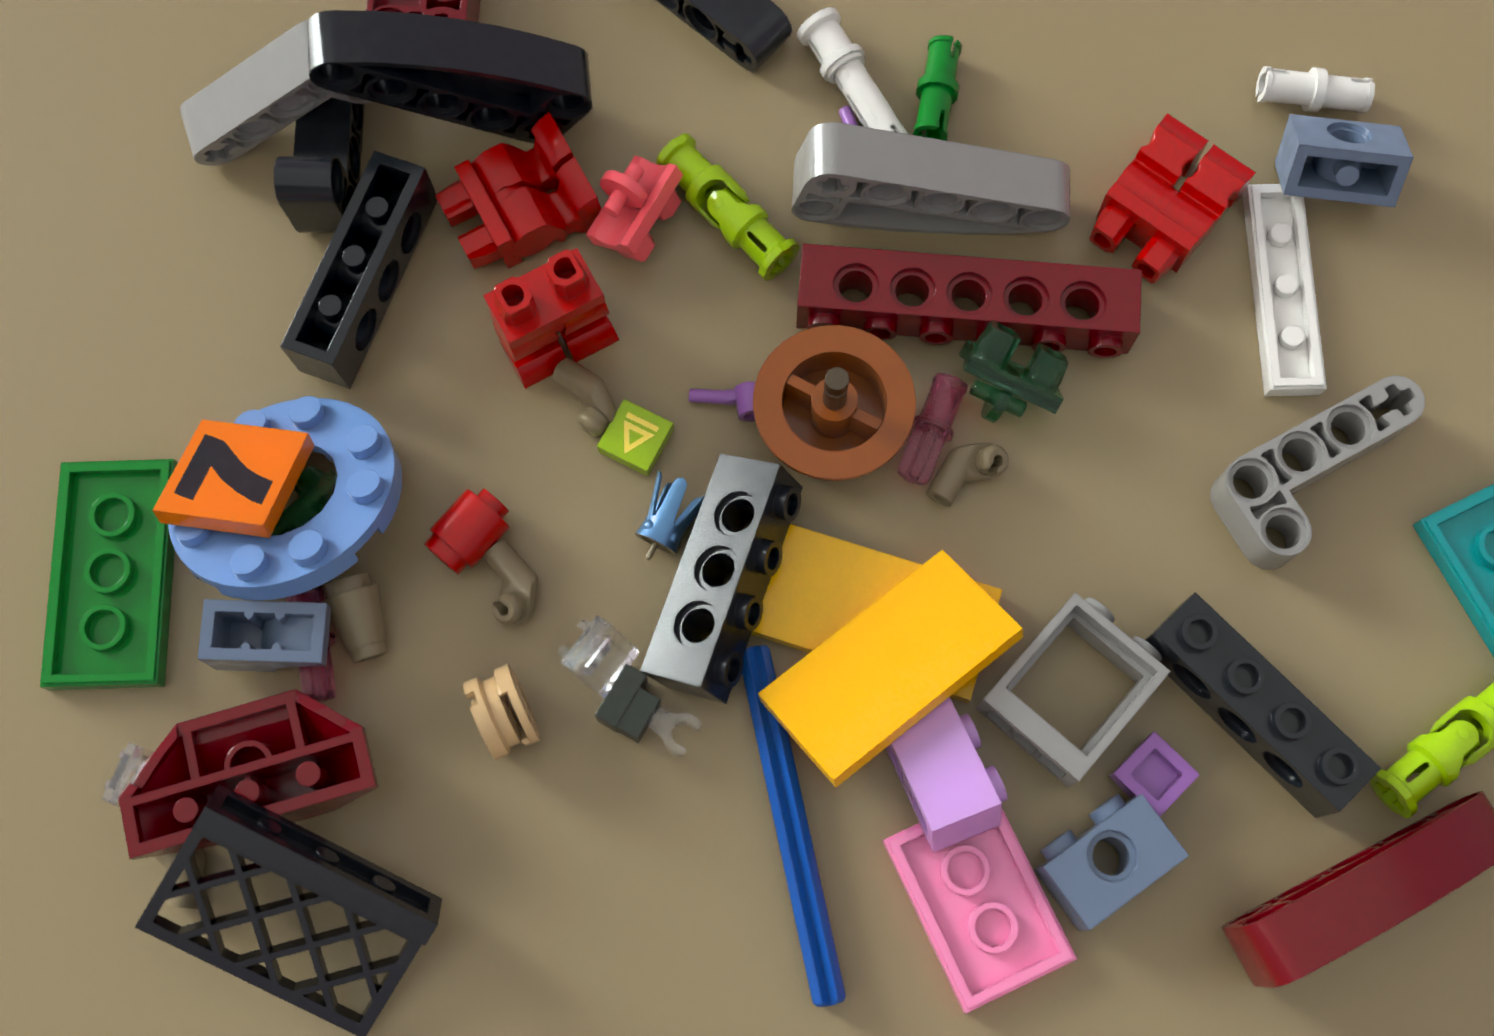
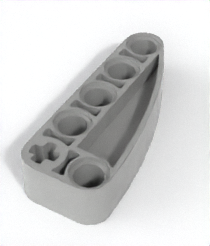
M821 123L814 126L808 132L795 156L792 213L796 217L810 222L897 232L982 235L1055 231L1064 228L1070 222V168L1065 162L1051 158L845 123Z

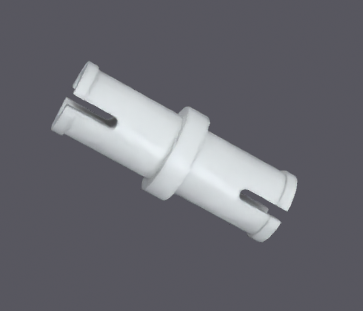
M1264 66L1258 76L1256 98H1258V102L1268 101L1302 105V109L1307 112H1318L1321 108L1356 111L1357 113L1364 114L1372 105L1375 83L1372 82V78L1362 79L1328 75V71L1324 68L1314 67L1309 72Z

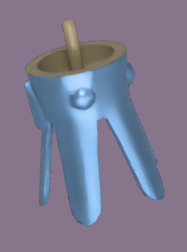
M659 470L648 515L635 533L637 537L651 545L646 555L647 560L652 558L656 548L676 555L681 538L697 517L705 496L694 499L675 521L687 488V483L684 478H677L673 483H667L657 502L662 481V473Z

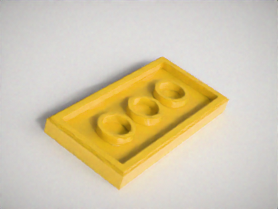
M790 524L782 545L781 565L778 571L771 576L763 599L761 621L758 627L752 631L751 635L810 653L922 564ZM975 581L999 604L1003 589ZM978 674L953 693L950 698L969 703Z
M942 549L758 693L762 704L834 787L837 788L1023 638V628Z

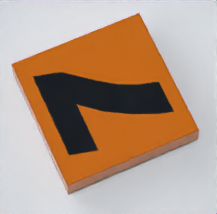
M202 419L152 511L159 522L164 524L270 538L314 448V443L307 432Z

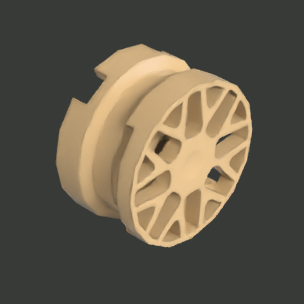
M509 664L494 669V676L482 681L479 677H475L463 683L465 696L467 698L473 697L470 711L484 743L495 760L510 755L511 747L523 743L528 747L541 741L540 732L528 700ZM506 694H508L509 699H510V701H511V703H512V706H513V708H514V710H515V713H516V715H517V717H518V719H519V720H517V721H516L514 712H513V710H512V707H511V705H510V703H509V701H508V699H507V697H506Z

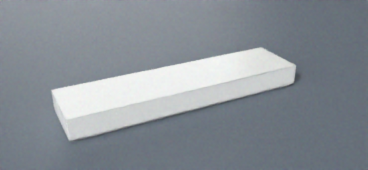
M1249 184L1242 196L1264 396L1321 395L1327 389L1304 197L1283 195L1280 184Z

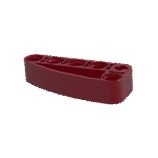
M1483 791L1460 798L1224 924L1221 928L1253 985L1257 987H1280L1294 982L1400 924L1494 865V808Z

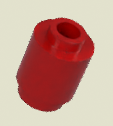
M484 488L477 495L466 489L429 529L433 534L424 545L446 566L459 575L467 565L473 568L490 547L510 528L503 520L509 510Z

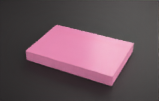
M1003 809L1000 826L934 853L920 823L882 841L963 1013L977 1009L1077 960Z

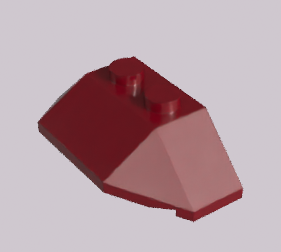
M293 689L177 723L147 760L135 781L129 783L118 797L129 859L136 860L179 852L218 785L295 823L335 811L378 788V782L365 728L304 693ZM202 837L196 849L218 846V844Z

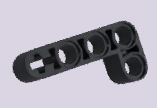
M656 0L733 61L752 72L756 71L793 32L788 17L771 0Z
M331 97L296 120L293 156L277 157L274 165V188L279 205L297 232H335L360 181L365 103H351Z

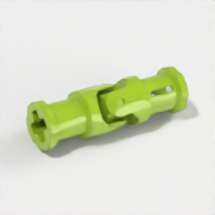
M683 133L677 138L672 139L659 153L656 164L667 165L670 163L677 165L683 174L678 184L686 192L685 199L710 225L721 230L724 239L734 249L741 248L759 266L758 274L765 281L772 280L781 274L796 258L797 252L800 249L799 244L793 238L786 240L768 222L769 214L760 205L747 204L750 202V199L745 190L720 164L712 165L695 148L696 141L689 133Z
M1494 682L1476 697H1464L1433 724L1428 734H1421L1409 742L1406 748L1407 753L1387 770L1380 769L1369 781L1376 795L1389 809L1404 818H1411L1418 812L1417 803L1439 785L1446 787L1458 779L1461 768L1476 763L1494 749ZM1414 773H1417L1419 775L1413 781L1409 783L1406 782V780Z

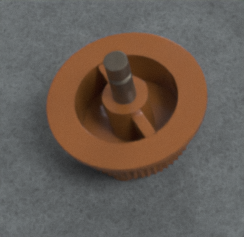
M827 325L801 331L783 341L773 350L763 363L755 382L753 412L761 438L768 449L783 464L808 477L827 481H842L859 478L878 470L899 452L912 429L916 412V394L908 368L900 356L887 343L861 329L842 325Z

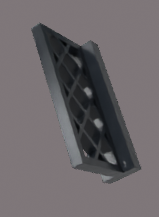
M218 785L135 925V928L354 1035L367 1036L421 945L425 946L438 926L442 898L261 805ZM202 837L228 849L234 868L202 877L194 855V851ZM245 859L253 863L246 865ZM185 868L188 881L175 884ZM273 872L285 878L292 897L259 906L250 877ZM238 881L247 909L215 917L206 889ZM302 887L311 892L303 894ZM193 893L202 921L180 926L158 915V912L165 900ZM331 901L343 907L348 925L316 934L308 906ZM296 910L304 937L272 946L264 918ZM358 915L367 920L360 922ZM248 922L252 923L260 949L239 955L225 948L220 930ZM386 929L407 940L398 955L372 962L364 935ZM207 934L208 939L201 935ZM353 938L361 965L328 973L321 946ZM309 950L317 977L294 982L282 976L277 958ZM264 962L266 967L260 965L259 963ZM387 972L379 985L376 975ZM365 978L371 1000L363 1013L360 1014L339 1004L334 992V986ZM321 990L323 995L317 993L316 991Z

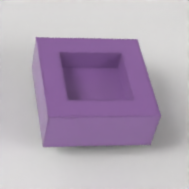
M1154 731L1129 754L1109 777L1130 798L1142 794L1158 816L1161 817L1200 774Z

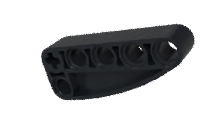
M331 10L314 14L307 23L309 77L316 86L326 90L527 143H534L535 137L531 130L538 120L550 112L562 135H564L592 109L588 53L583 48L573 44L497 25L415 13Z

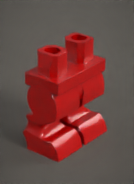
M550 112L538 120L531 130L535 137L533 148L524 151L510 144L502 142L482 152L472 163L468 159L454 166L460 180L450 184L435 195L452 227L477 214L480 215L483 224L457 237L474 269L493 263L503 258L508 269L523 262L522 257H529L539 253L554 240L564 242L567 236L574 232L587 233L601 211L597 195L575 156H573L570 147ZM551 189H552V190H555V191H553V192H551V193H549V194L545 193V192H547V191H549V190H551Z
M1167 113L1155 128L1149 144L1139 149L1134 160L1131 161L1106 193L1096 216L1098 219L1089 237L1090 242L1105 252L1114 253L1123 240L1127 238L1142 249L1131 265L1132 268L1142 270V278L1151 284H1155L1171 269L1176 273L1187 258L1209 235L1225 213L1227 207H1232L1241 198L1256 172L1216 145H1213L1199 162L1194 175L1184 181L1179 191L1176 190L1175 187L1181 176L1185 178L1196 166L1208 140Z
M577 248L571 251L565 249L548 258L547 263L518 278L512 276L496 284L494 290L483 295L490 309L489 312L500 344L525 389L552 376L558 363L566 358L557 341L559 340L557 333H559L575 362H579L619 341V337L607 316L610 313L605 303L604 294Z

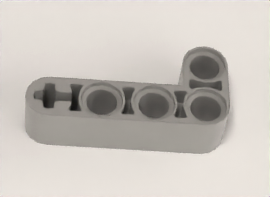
M309 19L295 25L187 99L180 106V113L194 160L198 164L212 166L237 159L331 97L358 104L371 103L372 101L326 90L311 82L309 77L307 35Z
M1393 375L1383 378L1232 462L1214 481L1210 489V500L1214 510L1244 556L1253 565L1261 569L1274 570L1284 566L1309 545L1312 538V527L1293 494L1394 439L1422 415L1425 408V396L1421 388L1413 380L1404 376ZM1388 407L1391 410L1376 421L1371 414L1377 408L1381 410ZM1331 427L1342 430L1347 435L1349 444L1339 442L1333 436ZM1282 453H1289L1295 456L1302 466V471H1295L1289 468L1283 460ZM1233 479H1241L1247 482L1252 487L1254 499L1241 496L1235 490ZM1266 527H1272L1280 531L1286 540V549L1278 548L1268 540Z

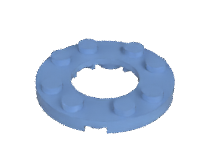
M305 396L296 400L274 404L260 410H249L239 415L234 423L307 432L314 443L312 451L324 454L329 461L334 462L338 474L333 495L323 510L305 525L282 535H273L270 538L168 524L171 542L182 562L198 580L201 579L203 582L216 587L222 595L243 600L259 601L290 597L321 586L348 570L359 561L355 553L376 531L382 534L385 532L400 500L402 490L401 462L396 449L380 423L369 413L352 404L339 400Z

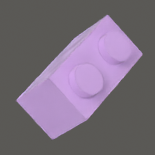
M950 697L885 748L933 853L1000 826L1002 802L1007 800V793L998 771L993 765L984 768L976 751L977 748L981 747V741L968 713L959 716Z

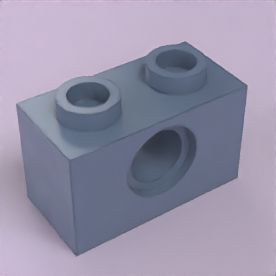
M1290 114L1274 164L1283 195L1395 207L1414 157L1401 126Z
M1119 794L1114 795L1089 814L1095 825L1077 838L1069 829L1040 850L1047 860L1035 868L1034 872L1078 931L1093 929L1189 856L1142 794L1128 799L1126 802L1123 801ZM1098 841L1110 843L1118 852L1119 866L1112 875L1100 872L1093 862L1092 852Z

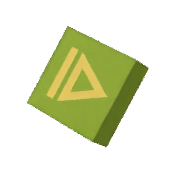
M623 399L613 421L610 422L597 445L598 452L649 477L675 430L674 423Z

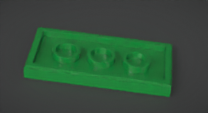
M175 459L61 462L40 679L41 688L46 690L165 687L175 549L170 539L168 524L160 523L152 510L178 464Z

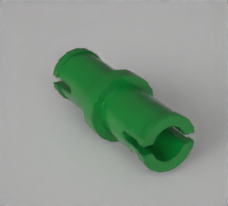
M937 35L928 42L925 74L918 80L916 95L920 103L913 135L922 136L924 130L923 137L947 140L951 105L957 101L960 86L955 79L959 56L962 50L961 42L957 40L953 43L951 51L954 40L952 36Z

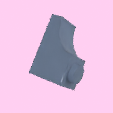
M204 599L197 659L215 670L276 672V669L287 667H326L331 607L327 603Z

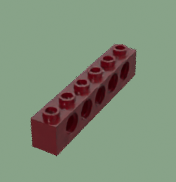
M803 243L796 328L810 329L819 326L842 325L864 330L881 340H890L896 336L919 337L922 342L933 345H943L950 343L952 340L975 342L977 346L985 349H1001L1008 345L1031 346L1034 351L1045 354H1054L1065 349L1088 351L1091 356L1097 358H1113L1121 354H1128L1140 334L1142 270ZM849 289H857L864 292L868 298L860 302H852L845 299L841 294ZM910 293L918 296L923 303L918 306H907L901 303L897 297ZM958 298H968L973 300L979 309L965 311L957 307L953 301ZM1014 302L1025 303L1033 309L1034 314L1020 315L1011 308L1010 304ZM1072 306L1082 308L1088 313L1090 319H1076L1068 313L1066 308Z

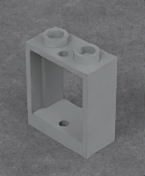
M1076 592L976 707L981 714L1067 787L1081 780L1171 672L1160 663L1162 656L1154 646L1138 636L1130 638L1113 624L1115 618L1103 604L1090 597L1084 600ZM1066 626L1070 627L1136 682L1080 750L1011 692L1014 686Z

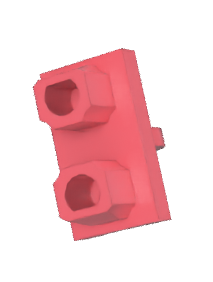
M634 156L624 173L615 170L606 171L600 180V186L609 198L586 233L590 241L594 245L615 250L625 258L640 262L646 261L655 246L653 237L649 233L657 219L664 221L672 217L682 202L675 190L683 177L677 165L670 163L658 165L643 157Z

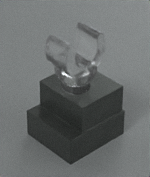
M626 663L595 713L597 721L616 733L620 732L638 744L649 728L663 738L666 749L672 754L684 757L686 755V748L673 741V729L680 724H686L692 729L700 731L702 728L701 721L689 713L673 714L668 710L662 709L661 699L644 690L648 683L647 675Z

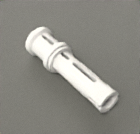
M836 8L822 9L806 19L797 31V38L803 46L811 48L822 65L820 67V74L831 84H837L862 125L869 128L908 134L863 65L865 62V52L859 44L850 41L841 27V15Z

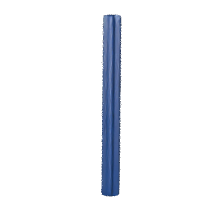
M767 645L751 646L746 648L743 656L744 666L742 675L812 1002L816 1007L836 1005L845 1001L846 994L789 734L762 704L758 696L761 690L776 679L772 656Z

